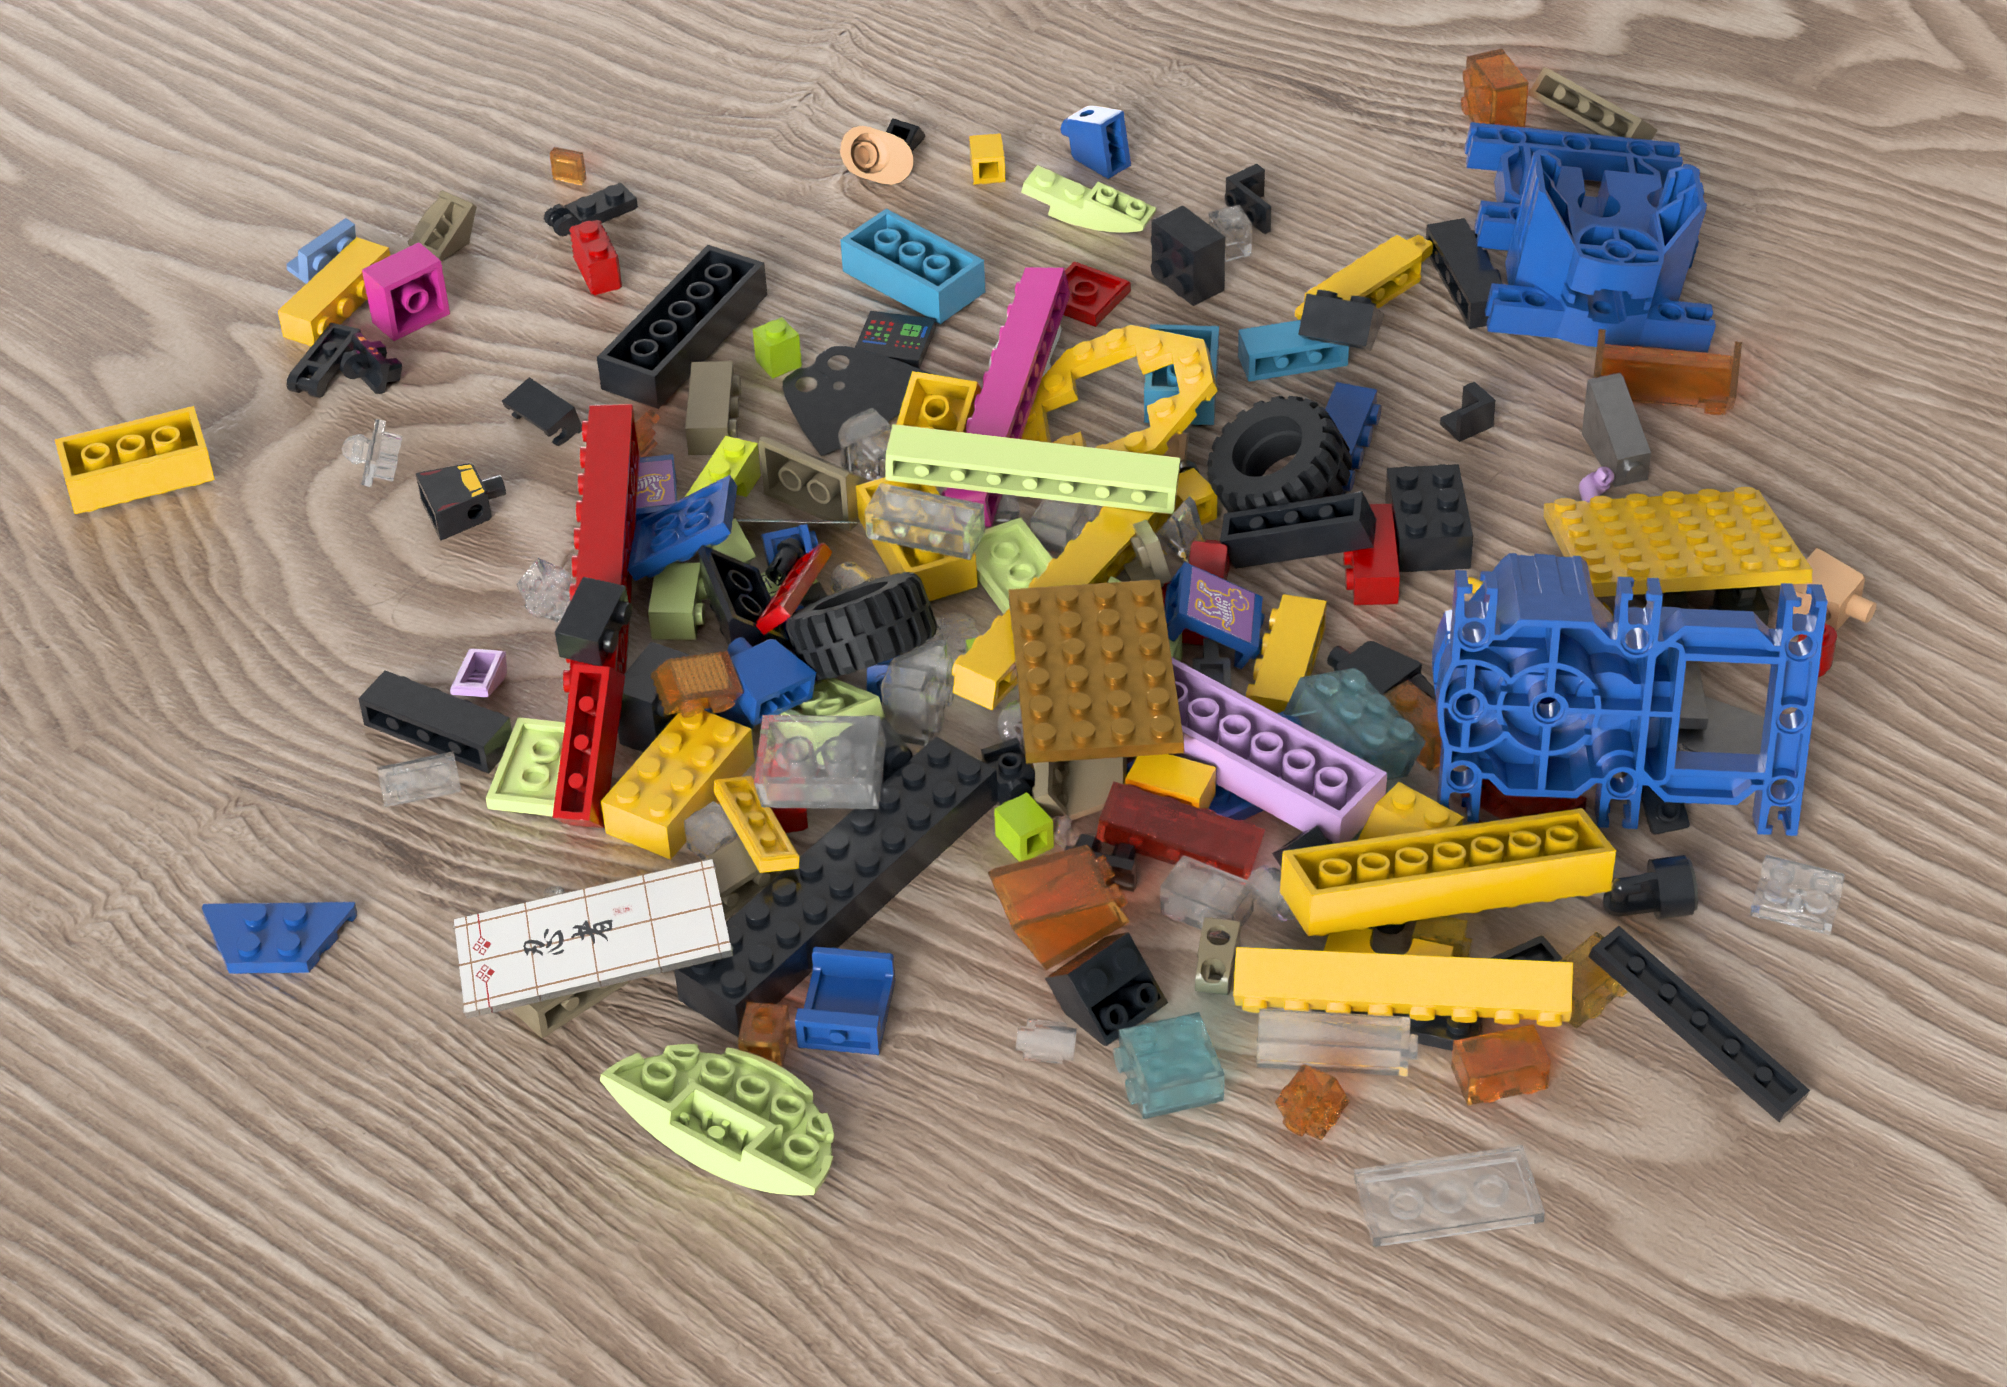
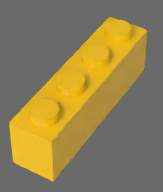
M356 237L278 310L283 337L312 346L330 323L341 325L368 299L362 269L389 257V247Z
M1286 594L1282 595L1279 608H1272L1269 621L1271 634L1265 633L1263 636L1261 655L1264 656L1263 659H1256L1253 672L1255 684H1248L1247 698L1277 714L1283 711H1293L1300 715L1326 629L1327 601Z

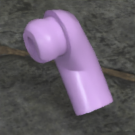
M1604 466L1599 467L1596 472H1592L1582 479L1579 484L1582 501L1590 502L1592 497L1600 496L1610 488V483L1614 481V473L1611 469Z

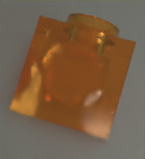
M747 1002L738 1037L739 1050L760 1056L783 1068L791 1034L788 1005Z

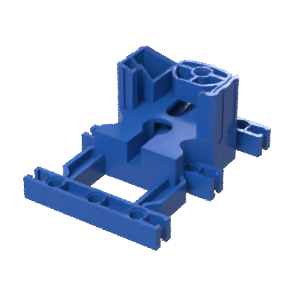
M1470 123L1464 148L1465 154H1468L1466 167L1497 171L1494 181L1497 202H1480L1474 227L1475 234H1478L1477 246L1486 249L1508 251L1505 261L1508 285L1492 283L1485 308V315L1489 316L1487 320L1488 332L1558 338L1571 343L1598 348L1643 346L1708 353L1716 327L1715 320L1710 319L1713 315L1712 304L1679 301L1688 268H1691L1699 244L1698 235L1707 209V203L1704 202L1703 184L1699 178L1700 169L1691 164H1683L1682 157H1679V143ZM1584 180L1601 181L1597 197L1585 196Z
M1509 553L1497 564L1492 572L1482 571L1480 573V581L1484 582L1469 601H1464V594L1472 593L1473 584H1468L1466 570H1455L1452 610L1444 612L1437 628L1432 650V672L1437 717L1442 739L1437 803L1450 809L1449 797L1452 792L1469 793V797L1462 798L1461 807L1466 808L1467 822H1478L1482 779H1489L1504 795L1578 798L1597 783L1594 806L1597 826L1599 828H1609L1608 813H1610L1611 808L1609 802L1611 799L1627 800V804H1623L1624 819H1622V827L1625 829H1638L1642 785H1648L1664 802L1738 805L1755 792L1752 816L1757 834L1771 835L1773 826L1768 825L1767 822L1770 807L1786 806L1785 811H1778L1777 819L1782 820L1787 836L1798 835L1828 604L1822 585H1807L1806 594H1811L1812 600L1809 613L1803 615L1799 613L1793 614V607H1800L1802 601L1801 597H1797L1793 583H1781L1776 628L1769 629L1753 611L1662 607L1663 594L1659 578H1647L1646 585L1648 591H1646L1647 604L1645 608H1628V600H1633L1632 587H1634V578L1618 577L1613 618L1612 614L1594 596L1588 564L1581 556L1555 557V555L1548 554L1528 556ZM1796 635H1807V637L1800 642L1790 641ZM1686 661L1771 664L1760 754L1676 751ZM1787 708H1798L1791 714H1782V711ZM1461 765L1469 767L1467 770L1462 772L1453 770L1455 767ZM1619 772L1628 773L1623 778H1613V775ZM1779 779H1787L1782 785L1773 784Z

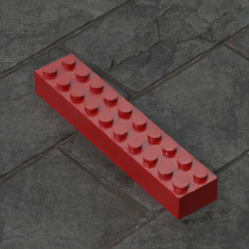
M590 405L588 420L582 421L583 442L587 443L586 447H580V465L585 470L584 473L578 474V492L583 497L582 500L576 501V519L581 524L580 528H574L575 550L579 551L578 555H572L573 578H576V583H570V601L582 578L587 577L626 586L628 602L631 603L633 577L627 569L636 527L640 449L633 405ZM630 621L627 625L622 626L618 634L616 649L613 653L608 654L603 666L611 667L623 675L627 671ZM566 659V662L570 663V670L563 671V688L565 693L570 691L573 664H592Z

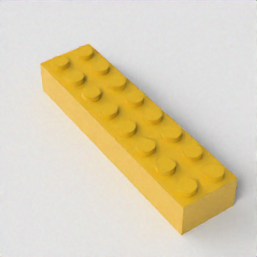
M1580 808L1283 851L1280 893L1307 936H1325L1341 931L1365 930L1368 927L1388 924L1399 925L1408 921L1428 918L1439 919L1448 915L1478 913L1482 910L1502 907L1513 908L1522 904L1542 901L1552 902L1562 898L1591 896L1595 893L1611 891L1616 850L1585 810Z

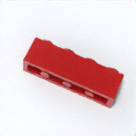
M573 664L552 818L567 825L605 828L601 800L610 791L625 683V675L611 667Z

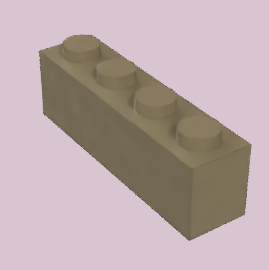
M1543 67L1528 93L1529 96L1597 135L1652 140L1658 131L1641 118L1546 67Z

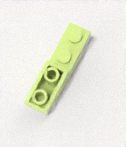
M1039 165L1034 168L1025 180L1021 191L1023 194L1050 205L1048 216L1069 224L1097 231L1123 233L1143 231L1156 212V207L1120 192L1111 186L1097 182L1093 189H1090Z

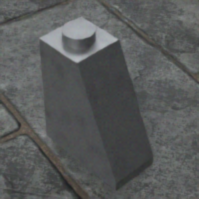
M1621 373L1588 379L1582 436L1601 466L1608 467L1614 473V481L1612 482L1614 487L1648 480L1651 451L1624 377Z

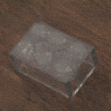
M763 715L754 785L761 807L879 809L886 738L880 716Z

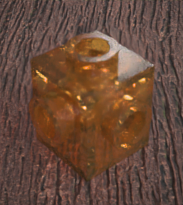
M1303 1064L1289 1084L1282 1089L1280 1096L1274 1103L1284 1117L1282 1122L1288 1130L1301 1137L1307 1134L1322 1141L1330 1128L1338 1122L1341 1113L1350 1103V1100L1336 1077Z

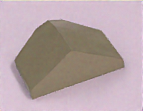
M441 190L438 193L439 198L426 210L418 222L412 239L408 240V245L412 246L419 242L443 261L469 244L477 207L471 202Z

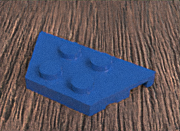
M355 902L224 903L202 905L205 921L211 929L214 941L222 954L229 974L309 973L319 962L321 954L330 949L337 941V931L346 920L353 922L357 917Z

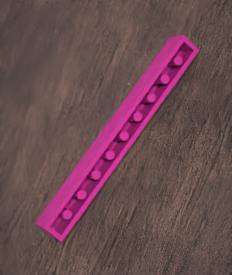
M1025 267L1021 280L1016 282L1015 297L1013 303L1008 305L1005 326L1000 327L999 343L997 348L992 350L989 371H985L983 375L981 394H977L975 398V411L972 418L969 417L967 420V433L1021 439L1070 296L1065 268ZM947 488V490L942 491L941 497L958 526L991 527L1002 494Z

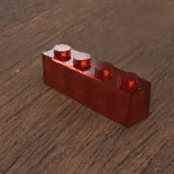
M1113 781L1099 818L1096 838L1113 846L1120 842L1130 844L1135 847L1138 854L1247 888L1266 829L1256 827L1248 821H1237L1219 815L1211 809H1200L1181 803L1173 797H1162L1143 791L1132 784H1121Z

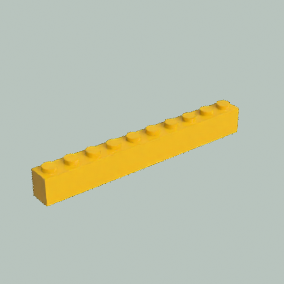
M1103 506L1099 515L1092 522L1088 521L1085 524L1081 534L1075 540L1071 539L1067 543L1064 552L1057 559L1053 558L1040 577H1034L1028 588L1107 583L1110 576L1116 578L1124 570L1123 565L1131 562L1136 557L1130 539L1136 536L1133 524L1147 520L1154 533L1157 534L1170 520L1171 514ZM1010 608L1002 616L998 615L994 619L991 628L984 635H979L975 639L972 648L965 655L961 654L958 656L952 668V675L955 676L953 693L992 711L1018 684Z

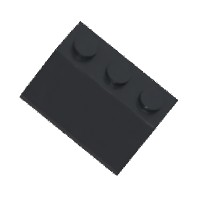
M702 545L698 549L704 588L710 600V607L715 612L720 625V631L725 637L728 646L735 639L743 637L752 647L769 639L776 640L785 647L789 639L782 623L765 635L756 626L757 620L771 601L770 594L759 569Z

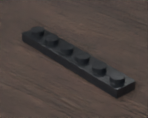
M1620 926L1616 927L1592 947L1588 956L1778 1122H1781L1806 1099L1810 1090Z

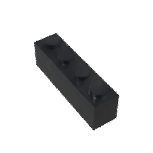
M1465 218L1428 224L1426 240H1430L1433 243V253L1429 258L1469 329L1487 326L1489 316L1485 315V308L1491 284H1503L1499 270L1493 268L1488 251L1482 249L1481 246H1477L1478 235L1475 234V230H1471Z
M1363 491L1224 513L1220 543L1227 545L1228 557L1235 569L1374 548L1377 519Z
M386 670L358 698L365 726L488 774L501 760L512 733L510 718L502 713L488 710L468 700L459 699L437 688L425 686L405 676H399Z

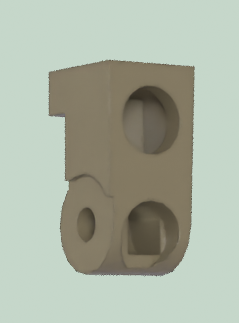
M1204 917L1197 954L1195 991L1229 995L1235 966L1236 947H1240V921ZM1217 930L1224 931L1230 935L1231 939L1210 937V933Z

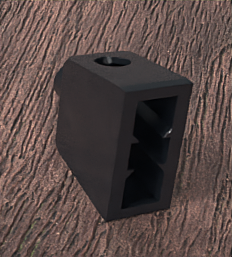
M1367 641L1352 653L1340 645L1336 646L1327 658V664L1334 668L1333 691L1335 695L1371 727L1412 698L1405 691V687L1409 680L1415 675L1421 674L1422 663L1374 641Z

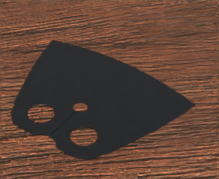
M833 346L817 355L815 363L811 366L799 368L786 376L782 387L785 398L803 432L819 454L824 456L867 436L899 415L912 371L930 373L901 361L848 346ZM843 355L849 359V365L842 370H833L828 366V360L833 356ZM802 377H812L817 381L816 388L809 392L799 391L795 384ZM843 382L845 387L841 390H836L833 388V384Z

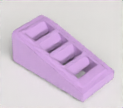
M469 649L451 686V695L489 697L505 679L507 674L506 652Z

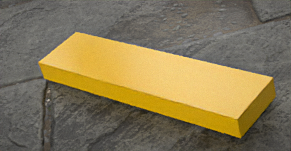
M752 776L714 780L713 792L759 872L799 869L798 853Z

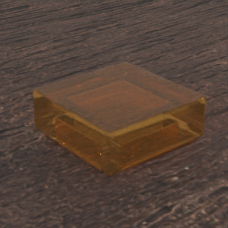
M554 147L549 153L553 179L582 185L587 179L583 152Z

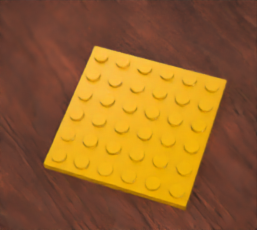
M1737 487L1731 492L1703 489L1698 494L1668 491L1664 492L1662 496L1652 497L1635 493L1621 499H1612L1608 496H1594L1590 499V502L1560 498L1556 499L1554 503H1544V519L1563 556H1581L1587 562L1595 597L1616 596L1618 577L1634 578L1633 595L1646 594V591H1648L1646 585L1647 578H1659L1662 593L1781 585V583H1812V567L1761 492L1752 487Z

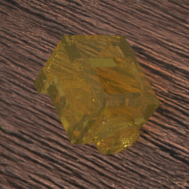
M1441 916L1417 920L1411 944L1413 938L1454 946L1453 957L1470 958L1473 939L1466 937L1467 920Z

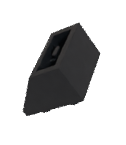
M1317 290L1316 295L1306 293L1298 335L1307 340L1372 350L1383 322L1384 314L1376 307L1375 303L1371 302V299L1351 296L1350 301L1337 297V293L1326 290Z
M1129 932L1105 936L1045 978L1064 1013L1103 1046H1108L1168 1004L1167 999Z

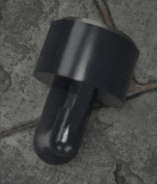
M1685 855L1649 859L1647 873L1614 880L1611 891L1604 894V909L1609 914L1617 917L1654 912L1658 920L1693 915L1694 911L1698 908V889L1691 860L1687 859Z

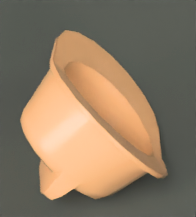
M858 126L851 128L841 141L840 154L842 161L847 169L856 176L881 184L893 185L902 182L908 177L913 168V155L910 147L903 139L893 134L867 126Z

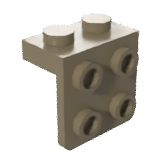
M1127 757L1033 763L1035 769V786L1032 788L1033 799L1057 825L1122 803L1126 798Z

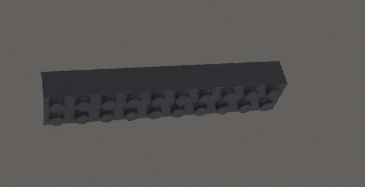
M936 736L799 857V869L784 870L726 922L731 950L682 961L674 968L679 1001L740 1038L813 972L812 952L814 947L839 948L998 803L997 769Z

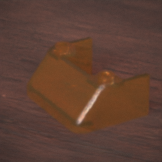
M1599 329L1593 378L1621 373L1632 402L1705 408L1704 413L1710 415H1725L1726 410L1733 409L1737 396L1742 342L1735 341L1732 354L1729 356L1605 344L1606 330Z

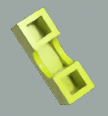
M725 436L686 496L731 475L737 485L736 495L747 497L761 476L758 443Z

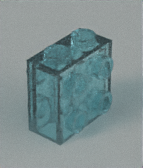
M1200 1012L1119 1030V1047L1113 1049L1116 1068L1119 1073L1125 1072L1127 1076L1125 1087L1128 1100L1131 1105L1137 1103L1142 1119L1224 1101V1072Z

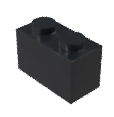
M587 577L582 578L555 630L559 657L603 666L608 654L613 653L616 649L618 634L622 626L629 623L632 615V604L628 602L626 586Z

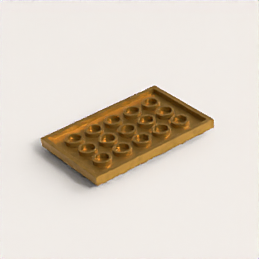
M1160 579L1009 589V606L1026 764L1184 753V738Z

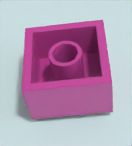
M418 242L362 269L372 323L391 340L396 341L450 314L441 260L421 243Z

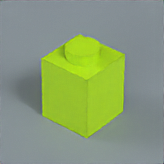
M783 317L752 329L756 362L772 379L802 367L799 334Z
M1028 793L1008 800L994 808L995 836L1021 864L1054 848L1053 820Z

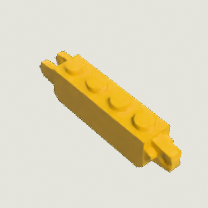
M1395 235L1306 293L1316 295L1317 290H1326L1337 293V297L1350 301L1351 296H1361L1371 299V302L1375 303L1379 309L1421 281V264L1433 253V243L1420 235H1416L1408 240ZM1306 293L1304 302L1295 310V317L1298 320L1302 318Z

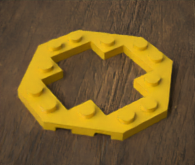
M1129 325L1121 329L1111 330L1103 336L1090 341L1080 342L1074 347L1067 349L1042 377L1021 439L1087 447L1081 431L1070 436L1060 437L1056 441L1051 442L1046 412L1079 400L1076 379L1137 356L1138 365L1143 375L1174 364L1180 393L1169 398L1159 399L1147 406L1150 428L1132 432L1126 437L1108 444L1098 445L1095 448L1163 456L1169 449L1166 443L1175 433L1182 434L1197 416L1195 409L1205 400L1210 401L1218 391L1209 350L1204 339Z

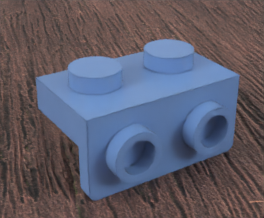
M345 218L300 248L298 256L286 264L287 271L307 284L356 238L355 224Z

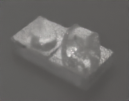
M454 752L377 767L385 807L462 792Z

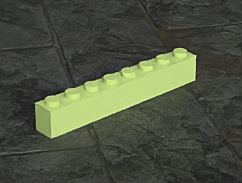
M893 424L886 450V480L1174 514L1181 458Z

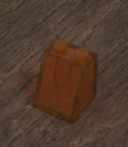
M1088 845L997 867L988 872L1013 931L1046 971L1130 922L1123 908L1129 904L1120 886L1117 883L1112 884L1110 878L1115 876L1114 870L1104 855L1097 858Z

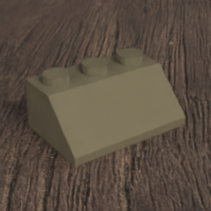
M765 436L759 439L765 495L822 520L860 522L858 519L856 485L873 480L787 443ZM858 523L831 524L851 531Z

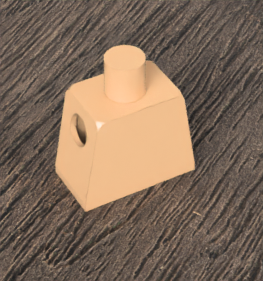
M1816 548L1806 559L1813 569L1812 583L1793 584L1797 597L1802 598L1801 606L1793 607V614L1806 615L1809 613L1812 596L1811 594H1806L1807 585L1819 584L1823 586L1828 601L1826 624L1832 626L1837 631L1850 616L1868 623L1875 613L1877 604L1862 597L1865 582L1863 574Z

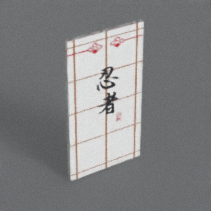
M713 859L454 919L453 928L457 942L464 1004L463 1013L466 1019L733 956V946L730 944L715 872L716 865L713 863Z

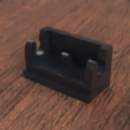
M530 377L502 400L505 408L514 411L512 413L514 418H525L544 431L548 437L556 434L561 428L562 432L552 441L556 446L564 444L576 433L582 432V424L575 407Z

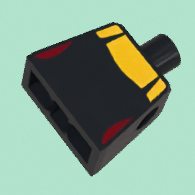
M470 463L416 473L421 502L440 541L489 521L492 517L489 500L506 495L501 475L481 480L475 466Z

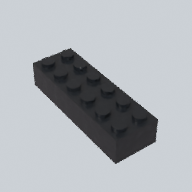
M707 245L597 356L601 389L659 409L690 377L691 362H704L767 296L764 262Z

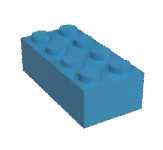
M888 209L883 210L840 239L843 272L920 314L936 319V322L939 324L986 292L983 259Z

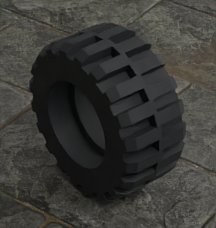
M1289 395L1288 399H1285L1283 396L1271 397L1269 402L1261 400L1254 403L1253 408L1248 411L1242 410L1236 415L1237 419L1232 423L1228 422L1222 428L1223 434L1221 437H1216L1212 444L1213 452L1209 453L1207 463L1208 481L1228 513L1342 495V486H1347L1351 474L1349 471L1352 466V456L1349 453L1350 448L1329 413L1323 407H1320L1317 402L1298 396ZM1291 455H1295V457L1280 470L1272 474L1263 476L1264 473L1279 460Z
M904 572L864 582L804 606V608L795 611L787 619L786 630L795 655L816 672L815 680H824L874 666L880 662L895 658L902 653L909 652L917 646H921L927 640L934 637L937 630V622L921 578L913 572Z

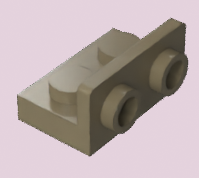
M1143 520L1133 524L1136 536L1130 538L1137 560L1126 563L1123 567L1130 581L1160 579L1162 588L1164 583L1172 581L1159 539L1148 521Z

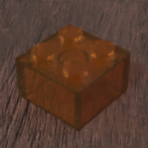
M1501 48L1467 56L1466 70L1463 71L1465 90L1464 97L1461 98L1463 113L1466 116L1468 115L1474 123L1525 128L1529 82L1505 51Z

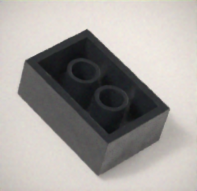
M1459 464L1387 468L1385 503L1392 504L1399 572L1471 569L1473 532Z

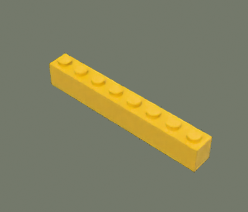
M1236 947L1233 996L1235 1006H1242V1010L1253 1013L1266 1012L1267 1007L1284 1008L1285 1013L1295 1015L1308 1014L1309 1009L1326 1010L1327 1015L1336 1017L1350 1016L1351 1011L1368 1012L1369 1017L1378 1019L1392 1018L1393 1013L1410 1014L1411 1019L1419 1021L1434 1020L1435 1015L1452 1016L1453 1021L1461 1023L1476 1022L1477 1017L1494 1018L1495 1023L1503 1025L1519 1024L1520 1019L1537 1020V1025L1544 1027H1558L1562 1025V1021L1570 1022L1573 962Z

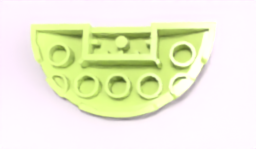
M677 1044L666 1046L661 1055L643 1059L640 1053L633 1054L615 1063L601 1074L600 1081L641 1126L678 1155L718 1177L747 1188L769 1193L814 1195L822 1186L829 1173L833 1160L831 1143L833 1142L834 1132L828 1113L822 1114L813 1103V1092L808 1086L786 1069L767 1059L734 1048H726L723 1054L700 1052L697 1044Z

